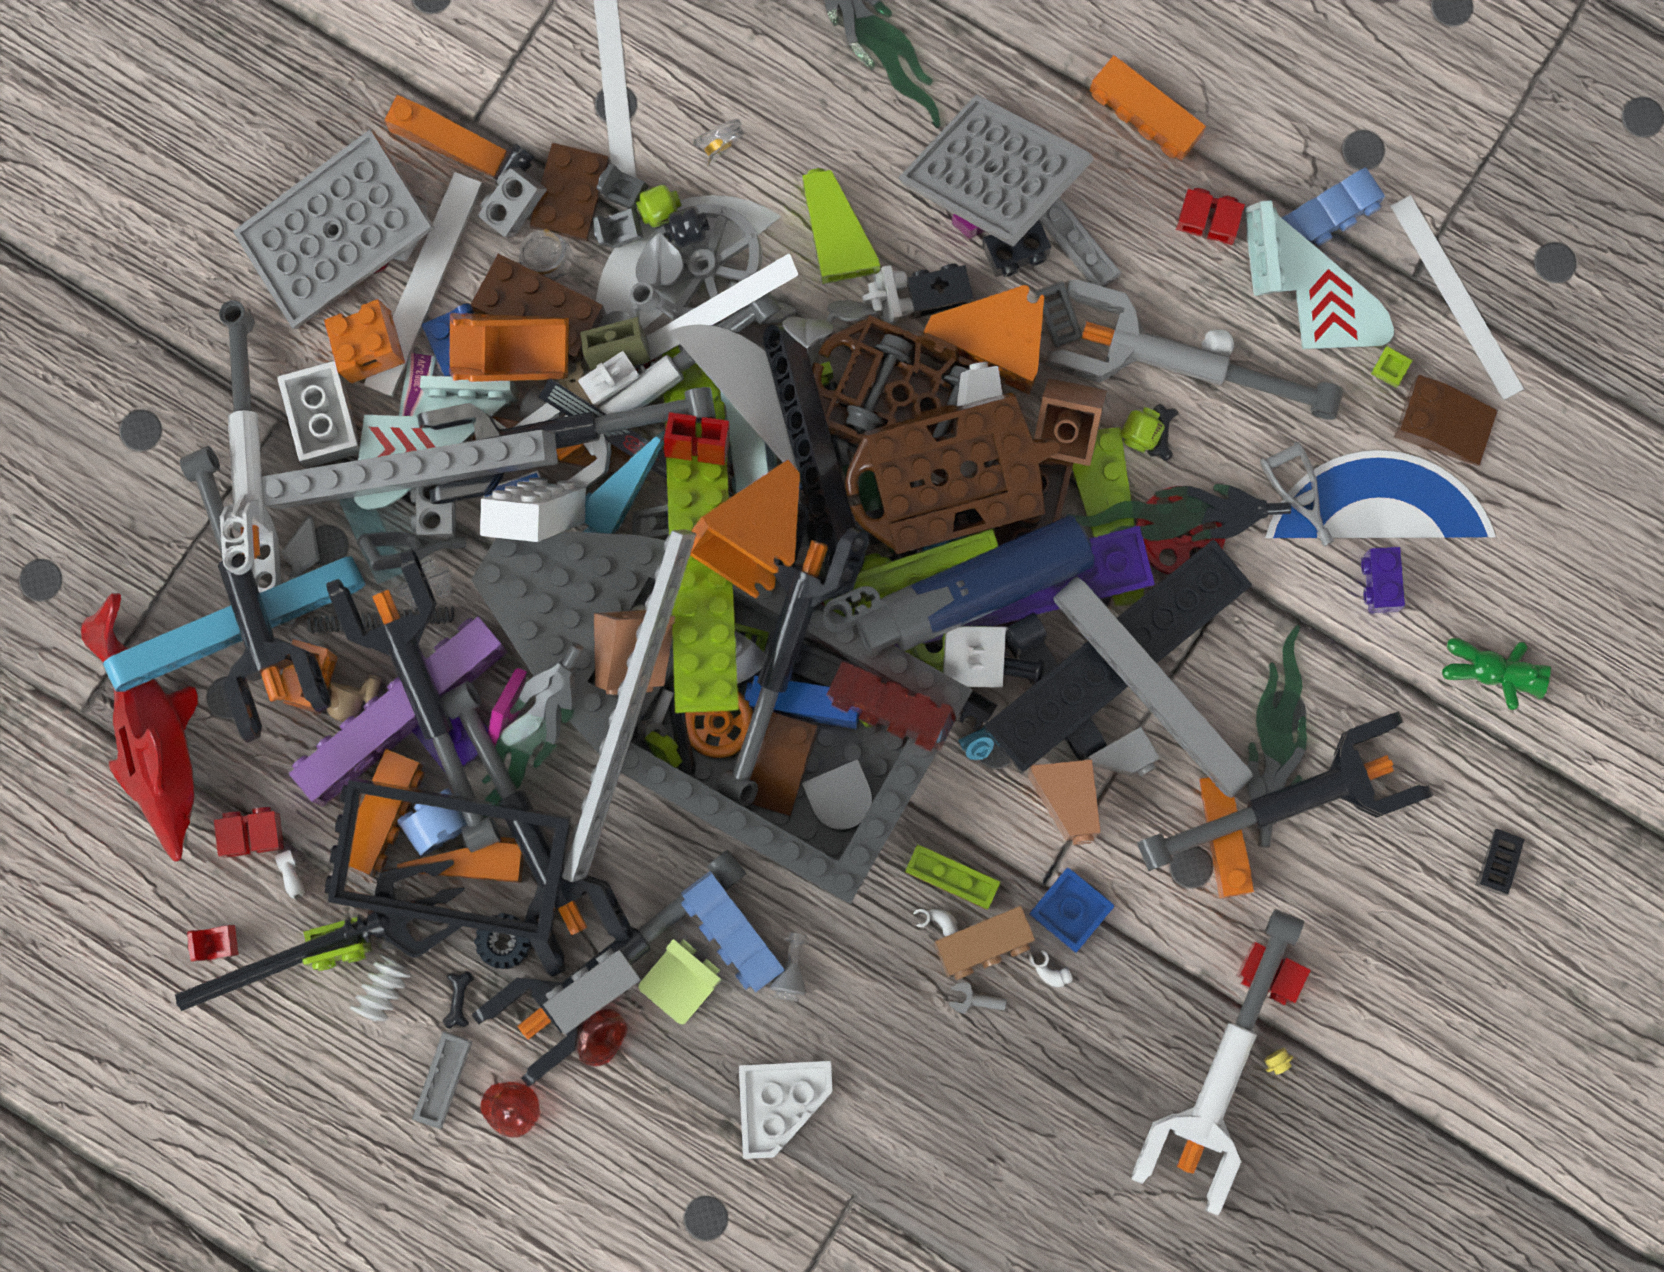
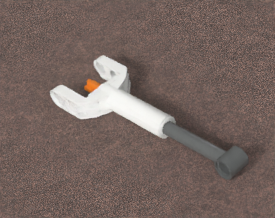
M769 292L736 311L717 325V327L738 333L755 320H757L759 325L769 320L781 310V307ZM685 349L674 356L673 359L666 355L639 374L640 378L597 405L596 408L608 415L646 407L684 380L682 372H685L696 362ZM546 403L514 427L552 420L560 416L562 412ZM600 434L599 441L556 449L557 456L561 461L582 445H585L592 456L597 457V460L568 480L576 482L575 486L587 488L608 473L611 443L605 440L604 434Z
M230 300L225 302L219 310L220 320L229 329L233 413L228 415L233 504L224 507L220 516L222 560L226 569L236 575L244 574L251 568L261 593L281 584L279 541L273 521L263 504L258 415L252 412L247 334L253 329L255 319L240 302ZM241 314L239 319L233 322L234 318L237 315ZM232 527L241 533L239 538L232 539L230 537ZM264 545L270 546V555L266 559L259 560L257 556H260V547ZM238 553L244 554V564L241 567L233 568L231 564L233 556ZM271 574L273 578L271 585L267 588H260L259 579L261 576Z
M1276 908L1272 912L1265 930V934L1271 937L1236 1023H1228L1195 1106L1178 1114L1168 1115L1152 1123L1134 1167L1131 1180L1143 1184L1146 1178L1152 1174L1169 1130L1172 1129L1176 1135L1188 1139L1177 1164V1167L1185 1172L1194 1174L1205 1147L1219 1153L1225 1151L1207 1193L1206 1211L1217 1216L1219 1215L1241 1163L1223 1118L1257 1037V1034L1252 1029L1259 1016L1288 944L1292 946L1296 944L1301 934L1304 920Z

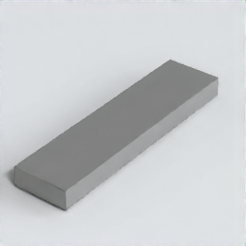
M1060 197L1039 218L1042 226L1089 283L1106 287L1121 276L1122 272Z

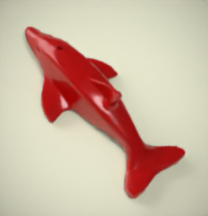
M120 593L110 594L95 615L87 617L81 626V636L85 646L102 662L128 649L117 639L113 631L121 603ZM155 679L123 692H116L113 687V725L118 756L117 759L109 762V767L125 792L139 804L144 816L169 857L173 861L178 862L183 855L184 837L190 824L195 799L193 768L184 731L198 704L196 688L188 686L168 694L163 691Z

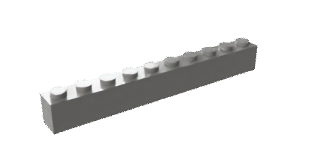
M536 430L261 476L264 506L285 509L558 464L555 434L544 430Z

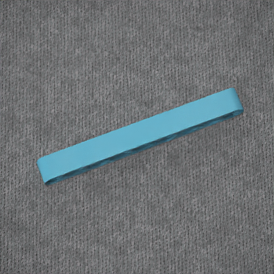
M353 557L341 558L261 592L260 595L271 628L332 603L326 587L328 582L340 579L351 594L362 589L366 583ZM228 606L106 659L103 662V666L115 691L123 692L239 643L243 639L232 606Z

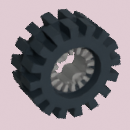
M499 913L498 915H492L493 917L521 921L510 914ZM477 929L475 933L477 936L474 939V944L477 947V954L480 955L484 963L498 969H511L516 965H520L522 960L526 959L529 955L528 951L532 946L529 938L510 935L512 940L508 942L509 948L499 950L495 943L499 941L498 935L500 933Z

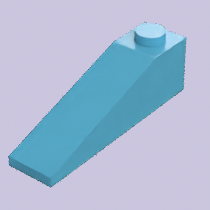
M665 430L655 436L594 493L589 492L586 495L585 523L600 533L614 534L620 529L664 446Z

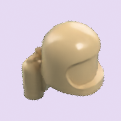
M369 675L368 680L366 679L360 689L330 682L329 689L332 692L330 696L331 707L327 708L328 714L340 722H344L353 715L357 717L361 711L363 701L367 703L373 697L378 696L381 677Z

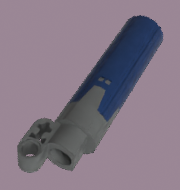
M1069 515L880 598L879 593L874 588L869 586H863L829 601L825 606L823 623L828 630L836 633L857 626L861 639L870 655L895 644H898L902 651H906L1093 568L1095 557L1092 545L1081 523L1075 517ZM861 598H864L866 602L871 601L870 608H867L865 605L859 606ZM853 608H855L854 616L852 615ZM832 610H841L846 618L843 621L836 622L829 617V613Z

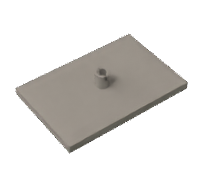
M976 94L898 179L904 186L1005 243L1014 246L1094 159L1089 152Z
M369 129L236 228L233 233L293 329H298L432 231L434 226L375 131Z

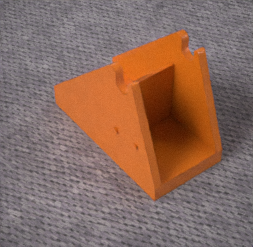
M1022 285L931 315L923 334L929 333L957 346L960 356L975 363L988 362V367L998 366L999 375L1005 377L1004 384L1030 395L1038 372L1044 295H1040L1036 303H1030L1027 300L1030 290L1029 286Z
M450 313L449 373L453 381L469 380L470 382L568 378L569 318Z
M786 460L702 516L692 532L697 534L690 556L754 598H757L760 594L755 588L756 583L761 584L767 591H772L775 587L776 578L773 574H776L779 568L775 565L774 559H780L788 567L795 561L800 473L793 464Z

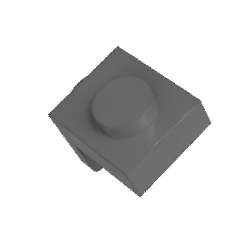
M610 163L606 171L602 172L599 177L597 190L606 200L627 209H637L636 202L640 201V194L646 191L649 186L645 181L621 172L616 165Z
M629 208L609 217L600 215L593 217L595 226L593 232L599 245L614 249L643 238L636 209Z

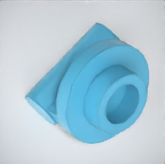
M984 728L958 740L962 750L971 760L986 758L994 747L992 738Z

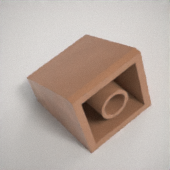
M1051 378L1048 379L1042 396L1034 439L1051 438L1059 444L1060 451L1049 458L1087 466L1091 465L1107 390Z
M647 610L594 613L595 686L606 690V694L618 695L619 686L625 680L628 671L627 660L635 649L637 629L643 622ZM670 616L646 692H652L653 687L664 686L673 636L672 625L675 624V616Z
M1092 760L1031 766L1027 772L1028 779L1065 841L1073 840V845L1090 844L1091 841H1094V838L1101 832Z

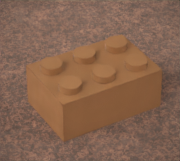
M1019 906L934 942V947L947 978L954 975L957 981L973 974L972 967L982 964L984 969L1000 963L1002 961L1001 955L1010 952L1012 957L1029 951L1031 949L1029 944L1035 941V938L1022 907Z

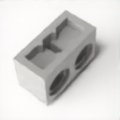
M509 168V170L506 169L497 179V184L499 185L493 194L490 193L484 198L480 206L482 210L478 214V217L504 237L516 236L547 190V188L521 168ZM517 181L523 186L520 196H517L514 192V185ZM501 205L506 209L504 220H501L498 216V208Z
M455 481L413 487L410 490L411 502L416 503V514L411 515L412 532H416L418 536L434 540L456 537V502L431 504V500L425 497L426 491L429 488ZM439 516L440 524L434 529L426 528V522L430 517Z

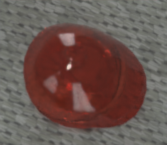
M613 1009L598 1010L585 1020L578 1042V1055L581 1063L589 1066H601L607 1064L616 1055L628 1031L626 1021L617 1011Z
M518 1082L496 1083L485 1091L481 1100V1113L496 1132L506 1137L517 1138L529 1132L536 1125L540 1116V1104L536 1093L525 1084Z

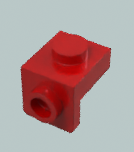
M235 925L187 932V946L192 962L211 961L239 955Z

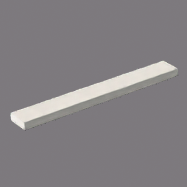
M454 172L433 221L434 229L427 235L393 315L405 363L368 377L364 383L365 388L393 398L423 328L421 324L426 321L482 189V182Z

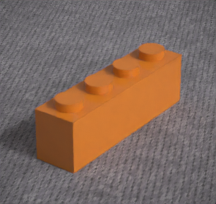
M1115 55L1112 56L1092 80L1090 91L1093 98L1100 104H1107L1113 108L1116 116L1123 122H1131L1135 125L1140 135L1149 141L1153 139L1161 146V150L1170 158L1174 159L1176 157L1182 161L1204 134L1206 125Z
M385 749L372 781L418 789L424 777V772L421 771L423 765ZM365 794L358 812L349 863L350 867L375 877L376 872L381 873L388 858L387 855H384L389 843L394 844L400 828L397 827V820L401 815L403 816L408 813L411 802Z

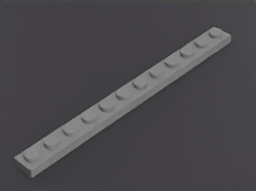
M672 530L665 541L663 561L655 572L656 583L653 592L646 600L645 608L647 611L643 622L639 625L636 632L637 642L635 649L627 660L628 671L625 680L622 681L618 689L619 699L616 708L609 717L608 723L610 727L607 737L600 745V759L598 765L592 771L590 777L592 784L588 795L584 798L581 805L583 812L580 822L573 830L572 838L574 840L571 850L567 853L563 862L565 869L562 878L570 882L587 878L697 533L690 530Z

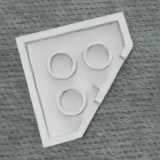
M831 1061L739 1066L743 1159L773 1158L833 1092Z

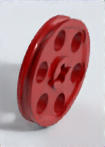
M1187 486L1169 487L1153 495L1140 510L1135 527L1140 526L1149 564L1167 575H1170L1189 559L1191 549H1202L1213 540L1203 534V525H1200L1208 506L1201 503L1202 507L1198 513H1192L1186 508L1185 503L1189 498L1186 497ZM1165 498L1171 502L1172 510L1169 514H1161L1157 511L1156 503L1159 499ZM1213 522L1216 524L1217 527L1222 526L1221 523ZM1183 524L1186 526L1184 531L1189 536L1183 535L1179 539L1176 537L1177 532L1173 529V526L1179 527ZM1146 525L1157 527L1159 531L1157 540L1149 541L1144 537L1143 529ZM1214 539L1223 549L1225 539ZM1171 550L1175 554V563L1171 566L1162 564L1159 558L1161 551Z

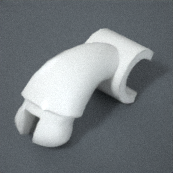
M288 850L277 854L275 859L280 872L283 873L287 894L293 899H297L296 895L298 894L302 897L305 893V888L294 870V867H297V861L292 856V852Z
M918 909L913 913H924L927 916L925 923L916 925L919 928L927 926L930 921H935L942 927L944 936H949L959 931L956 918L947 911L940 909Z
M1041 950V954L1044 960L1040 965L1035 964L1032 955L1029 956V963L1036 968L1040 978L1047 984L1054 987H1064L1065 984L1072 982L1073 978L1069 969L1063 968L1058 971L1051 970L1046 966L1049 958L1043 950Z

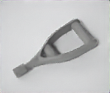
M1294 442L1293 446L1267 459L1262 458L1260 460L1261 466L1278 494L1286 502H1290L1293 508L1315 526L1323 546L1334 542L1328 528H1325L1322 523L1316 476L1300 442ZM1300 456L1309 475L1312 489L1295 498H1291L1279 484L1271 470ZM1313 502V510L1304 508V506Z

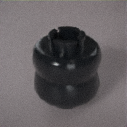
M690 206L683 211L671 212L668 216L669 223L664 224L669 242L675 241L676 245L680 248H684L691 243L703 242L706 239L705 231L710 230L705 212L699 213L695 206Z

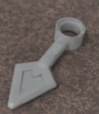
M312 516L305 518L281 551L291 567L289 580L301 576L305 569L320 561ZM301 616L278 626L283 629L294 628L299 623Z

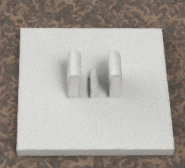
M960 626L946 632L943 673L967 687H1003L1006 627Z

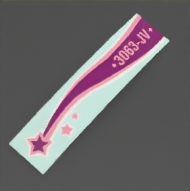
M411 354L405 375L399 416H417L424 412L425 393L420 388L421 376L433 375L436 356Z

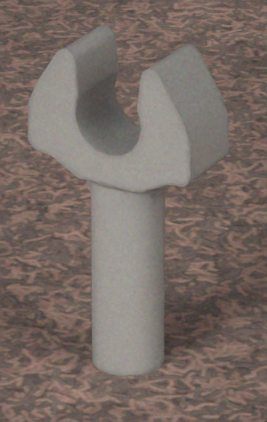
M663 688L652 717L644 721L641 720L639 723L638 739L646 742L644 738L652 730L663 737L667 735L668 730L665 729L662 722L674 692Z
M962 982L951 987V990L961 991L966 995V1000L963 1003L949 1002V1006L958 1013L965 1014L967 1009L972 1006L1005 1011L1006 998L975 994L971 989L970 983Z

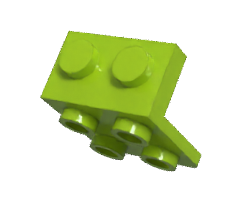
M357 917L351 918L354 922L357 921ZM345 920L303 931L305 941L307 942L341 928ZM361 939L360 944L346 945L336 950L302 960L304 966L312 967L313 970L324 971L337 967L336 961L343 960V962L348 961V963L366 959L365 953L372 952L373 949L371 942L368 943Z

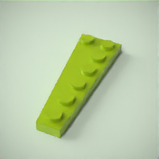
M1121 427L1099 429L1091 465L1074 463L1072 468L1077 490L1082 500L1093 537L1135 527ZM1144 588L1111 596L1114 607L1133 605L1144 596Z

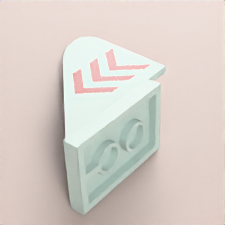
M1272 200L1261 201L1244 208L1254 296L1296 290L1302 349L1382 346L1391 341L1394 335V328L1389 312L1380 301L1278 215L1277 209L1273 207Z
M421 376L420 388L425 393L424 412L471 403L493 417L503 407L510 406L511 402L519 403V390L513 381H453L452 377ZM364 415L358 460L464 443L475 433L474 423L434 430L432 428H419L417 416ZM412 488L354 497V500L362 509L385 508L402 498Z

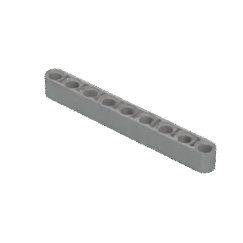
M1075 577L1053 598L1061 611L1226 796L1232 798L1253 778L1250 769L1085 582Z

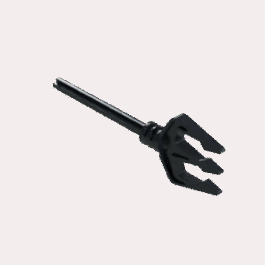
M450 859L386 869L378 876L375 896L396 899L395 882L422 872L435 877L451 867L455 861ZM465 887L441 889L435 896L408 901L431 906L447 904L462 893ZM368 910L366 918L361 914L357 915L356 922L351 918H347L344 925L339 929L174 995L176 1004L181 1011H184L303 963L302 959L330 952L346 945L360 944L361 939L370 943L371 935L373 934L378 939L384 937L385 940L408 956L416 958L426 953L462 926L449 924L445 929L422 939H416L407 927V923L414 919L413 917Z

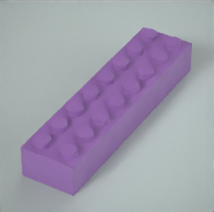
M476 617L474 620L469 618L458 627L457 630L459 632L451 639L448 637L444 638L434 647L436 652L427 659L424 657L440 696L466 681L472 683L508 653L479 617ZM399 677L387 686L389 691L380 698L375 696L363 706L365 711L359 716L355 717L353 715L346 719L340 725L341 731L333 737L328 735L316 745L318 750L309 757L304 755L292 765L294 770L289 775L313 803L321 807L326 805L342 791L343 784H348L350 779L358 778L382 758L385 749L392 750L419 725Z

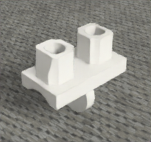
M883 266L879 273L873 275L874 282L868 284L870 293L865 294L862 299L864 304H872L875 312H881L883 321L893 325L899 319L911 315L914 312V308L910 298L898 299L897 291L904 290L907 287L905 272L892 271L891 266Z
M622 351L602 364L601 362L598 364L596 369L579 379L578 382L596 407L640 378L624 351Z

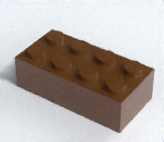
M499 253L470 304L475 314L569 318L568 360L573 363H579V360L581 363L584 357L580 332L597 328L602 318L606 316L602 304Z
M1048 458L1039 463L1045 514L996 527L994 534L998 546L1060 520L1074 463Z

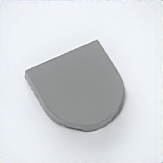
M858 759L802 783L816 817L824 825L833 829L849 830L861 824L872 804L871 790Z

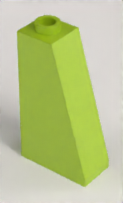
M816 168L802 175L803 189L822 284L879 273V259L832 170L824 171L823 168Z

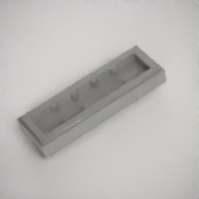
M445 1031L442 1032L412 1120L443 1129L473 1041Z

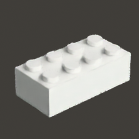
M530 478L529 482H518L517 486L505 487V491H493V495L481 499L480 536L539 542L584 524L586 487H577L574 481H558L557 484L547 483L548 479Z

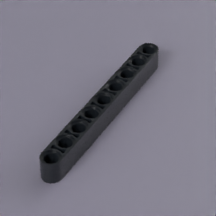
M770 325L764 332L763 343L796 466L800 473V480L816 540L828 546L823 565L825 570L829 572L839 539L850 528L855 527L807 348L795 340L783 326ZM863 559V562H862L860 571L862 570V567H863V564H864V559Z

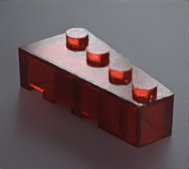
M842 661L826 694L829 700L832 701L831 706L844 713H848L850 709L860 714V720L872 726H876L877 722L888 727V733L900 739H903L905 735L916 740V746L931 752L933 748L941 751L956 720L953 707L943 703L941 708H937V704L925 695L918 693L911 697L909 696V691L901 685L889 681L885 685L881 683L882 679L877 675Z

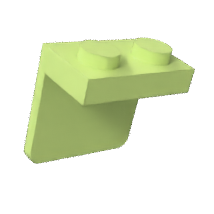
M673 939L666 947L667 951L639 983L638 988L677 1023L685 1024L722 979L717 976L720 969L708 959L702 963L693 956L697 950L684 939L680 943Z

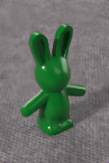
M1451 638L1447 642L1446 647L1451 654L1473 664L1451 663L1445 666L1442 670V676L1445 679H1476L1489 686L1502 684L1506 704L1510 710H1515L1519 706L1516 691L1527 692L1534 695L1537 699H1543L1549 686L1551 667L1520 662L1528 650L1525 642H1519L1506 660L1497 652L1480 651L1472 644L1460 638Z

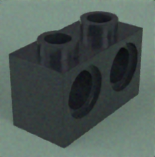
M1040 219L1014 246L1005 243L993 235L983 237L982 243L995 277L1000 275L1004 277L1012 276L1020 271V267L1031 264L1032 267L1040 265L1047 261V257L1050 256L1052 249ZM1034 239L1039 243V247L1029 249L1024 245V241ZM1005 249L1012 254V257L1008 260H1002L998 258L996 253L999 250Z

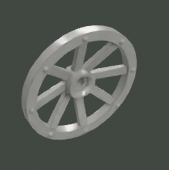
M719 204L694 205L699 213L705 212L706 218H717L708 247L703 249L700 243H691L694 252L690 256L680 252L683 263L688 266V269H684L680 277L673 284L693 279L676 304L665 299L658 289L655 290L660 295V303L678 318L694 309L688 308L687 305L703 282L706 283L710 299L719 295L715 283L717 276L741 282L761 270L762 248L759 237L749 221L734 209ZM727 221L739 227L744 232L745 237L716 255ZM664 225L654 231L649 241L657 233H661L666 239L668 238ZM749 247V262L746 271L720 266ZM660 284L659 288H662V287H665V286H668V285H662V284Z

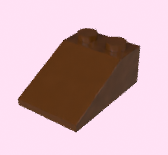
M1418 375L1411 384L1394 438L1480 466L1498 410L1448 384Z
M772 713L750 780L758 785V792L751 803L752 805L791 817L818 733L816 725Z

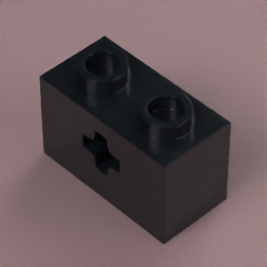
M957 263L942 266L941 270L930 273L929 270H919L912 273V277L907 278V288L912 300L915 319L934 315L973 302L966 265L958 266ZM935 285H940L944 289V293L939 294L938 290L935 289Z

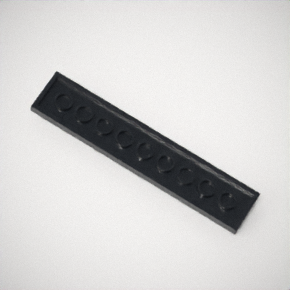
M1213 539L1120 614L1117 619L1157 664L1249 589L1252 584ZM1087 641L987 722L983 728L1022 774L1129 686L1091 643Z

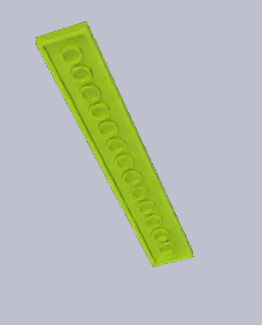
M678 345L663 353L662 357L668 355L673 359L674 356L681 352ZM697 363L685 372H682L684 380L664 393V403L685 399L684 392L687 390L710 387L716 419L725 420L721 391ZM696 423V437L702 438L701 423ZM692 456V461L666 457L669 535L672 530L687 529L692 531L702 516L729 499L727 456L725 466L698 462V456ZM689 556L672 609V616H675V624L672 625L675 713L738 710L733 583L692 556Z

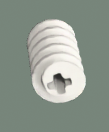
M380 953L379 955L385 962H374L373 964L379 973H368L367 975L373 984H362L361 986L367 992V995H356L355 997L361 1003V1006H350L351 1010L374 1022L387 1021L388 1017L382 1010H393L394 1006L388 999L398 1000L400 995L394 988L404 989L406 986L400 977L410 978L412 975L404 965Z

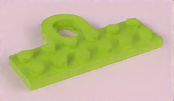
M993 528L859 572L853 590L869 586L874 588L879 593L880 598L976 557L998 547ZM861 598L859 606L865 605L867 608H870L871 601L866 602L864 598ZM827 599V600L823 601L824 604H825V606H826L827 603H828L829 601H831L832 599ZM855 608L852 609V615H853V616H854ZM833 610L834 612L846 618L845 614L841 610ZM945 633L942 637L943 648L937 653L929 652L923 643L905 652L943 673Z

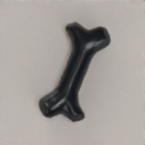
M1158 404L1153 410L1160 414L1158 420L1164 424L1165 428L1156 447L1153 450H1148L1147 454L1151 457L1160 456L1163 461H1168L1173 456L1172 451L1168 447L1169 425L1172 418L1177 416L1179 412L1175 408L1166 409L1162 404Z
M465 971L461 975L452 972L447 975V978L453 985L451 1010L442 1022L446 1028H452L455 1025L465 1027L469 1025V1021L463 1014L465 990L474 978L469 971Z

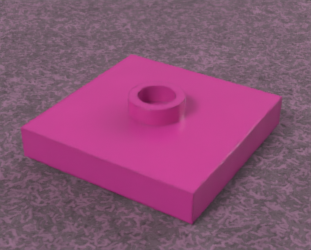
M520 668L515 669L492 710L488 734L496 750L511 723L517 719L521 709L522 700L519 699V696L525 686L527 671Z

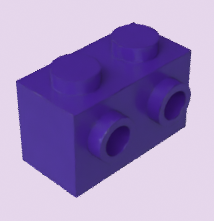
M1400 547L1370 548L1364 554V557L1361 558L1362 574L1366 575V587L1363 590L1365 605H1368V612H1399L1405 607Z

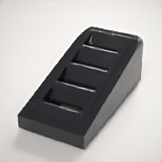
M1496 828L1475 886L1507 896L1513 883L1525 839ZM1499 839L1515 844L1514 849L1511 850L1498 845ZM1496 851L1510 855V861L1495 856ZM1493 862L1506 866V872L1493 868ZM1489 874L1502 877V883L1490 879Z

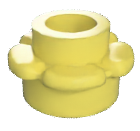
M1285 1048L1271 1053L1264 1059L1268 1067L1266 1071H1274L1276 1075L1285 1072L1292 1066L1290 1061L1293 1059V1055H1289Z

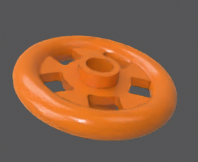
M738 692V708L741 714L736 718H733L730 711L685 712L689 739L696 751L712 758H725L741 750L753 715V709L749 707V701L745 700V696ZM696 716H705L704 729L695 728ZM718 717H722L725 720L724 725L720 728L714 725V721ZM736 725L741 729V732L733 741L727 735ZM709 734L714 737H720L718 746L706 743Z

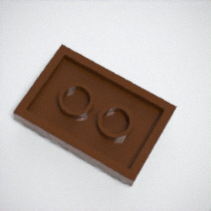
M552 143L541 185L547 188V190L533 210L530 228L543 232L545 229H548L553 234L587 242L600 197V192L597 190L598 180L602 172L606 171L608 167L609 156Z

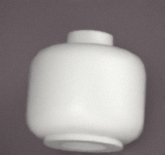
M1211 330L1206 333L1205 340L1202 341V349L1228 357L1234 348L1233 338L1227 330Z

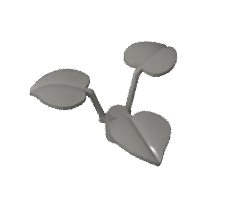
M657 233L649 241L636 265L635 273L639 283L632 287L630 298L635 303L632 305L634 317H638L639 321V310L650 313L659 309L673 321L678 318L660 303V295L655 291L659 288L660 284H673L680 277L684 266L680 252L661 233ZM613 311L602 318L598 327L632 317L624 311ZM719 321V322L713 324L712 326H717V325H719L721 322ZM679 344L678 347L680 351H683L684 348L681 344Z
M840 300L828 305V311L831 313L826 321L821 319L792 318L791 316L796 315V309L786 303L776 301L781 310L764 323H779L783 321V328L795 340L807 348L812 366L813 363H818V352L826 336L833 332L831 322L834 319L858 321L866 319L870 315L878 316L879 313L864 303Z

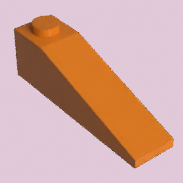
M396 95L384 120L390 132L491 177L497 174L496 172L507 150L434 111L399 95Z
M1209 777L1199 779L1206 823L1237 812L1234 796L1232 798L1226 796ZM1242 829L1209 841L1219 899L1253 893L1254 888Z
M501 837L500 843L497 842L473 853L467 847L397 864V867L452 859L455 861L454 864L438 874L439 876L521 883L524 856L515 838Z

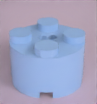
M449 788L440 792L443 794L453 795ZM416 804L414 806L415 813L411 811L397 820L421 857L442 847V844L449 839L453 840L462 833L461 828L467 825L462 811Z

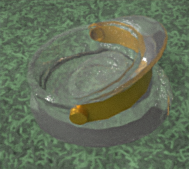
M732 119L693 139L692 144L705 150L708 155L707 167H710L725 154L731 145L740 140L745 133L741 128L740 119Z
M545 229L544 231L530 233L523 239L519 249V263L555 281L568 272L572 264L573 254L571 247L562 236Z

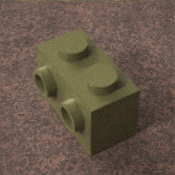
M638 317L580 332L583 355L591 371L596 369L597 365L601 362L602 364L622 351H624L633 366L651 362L648 339Z

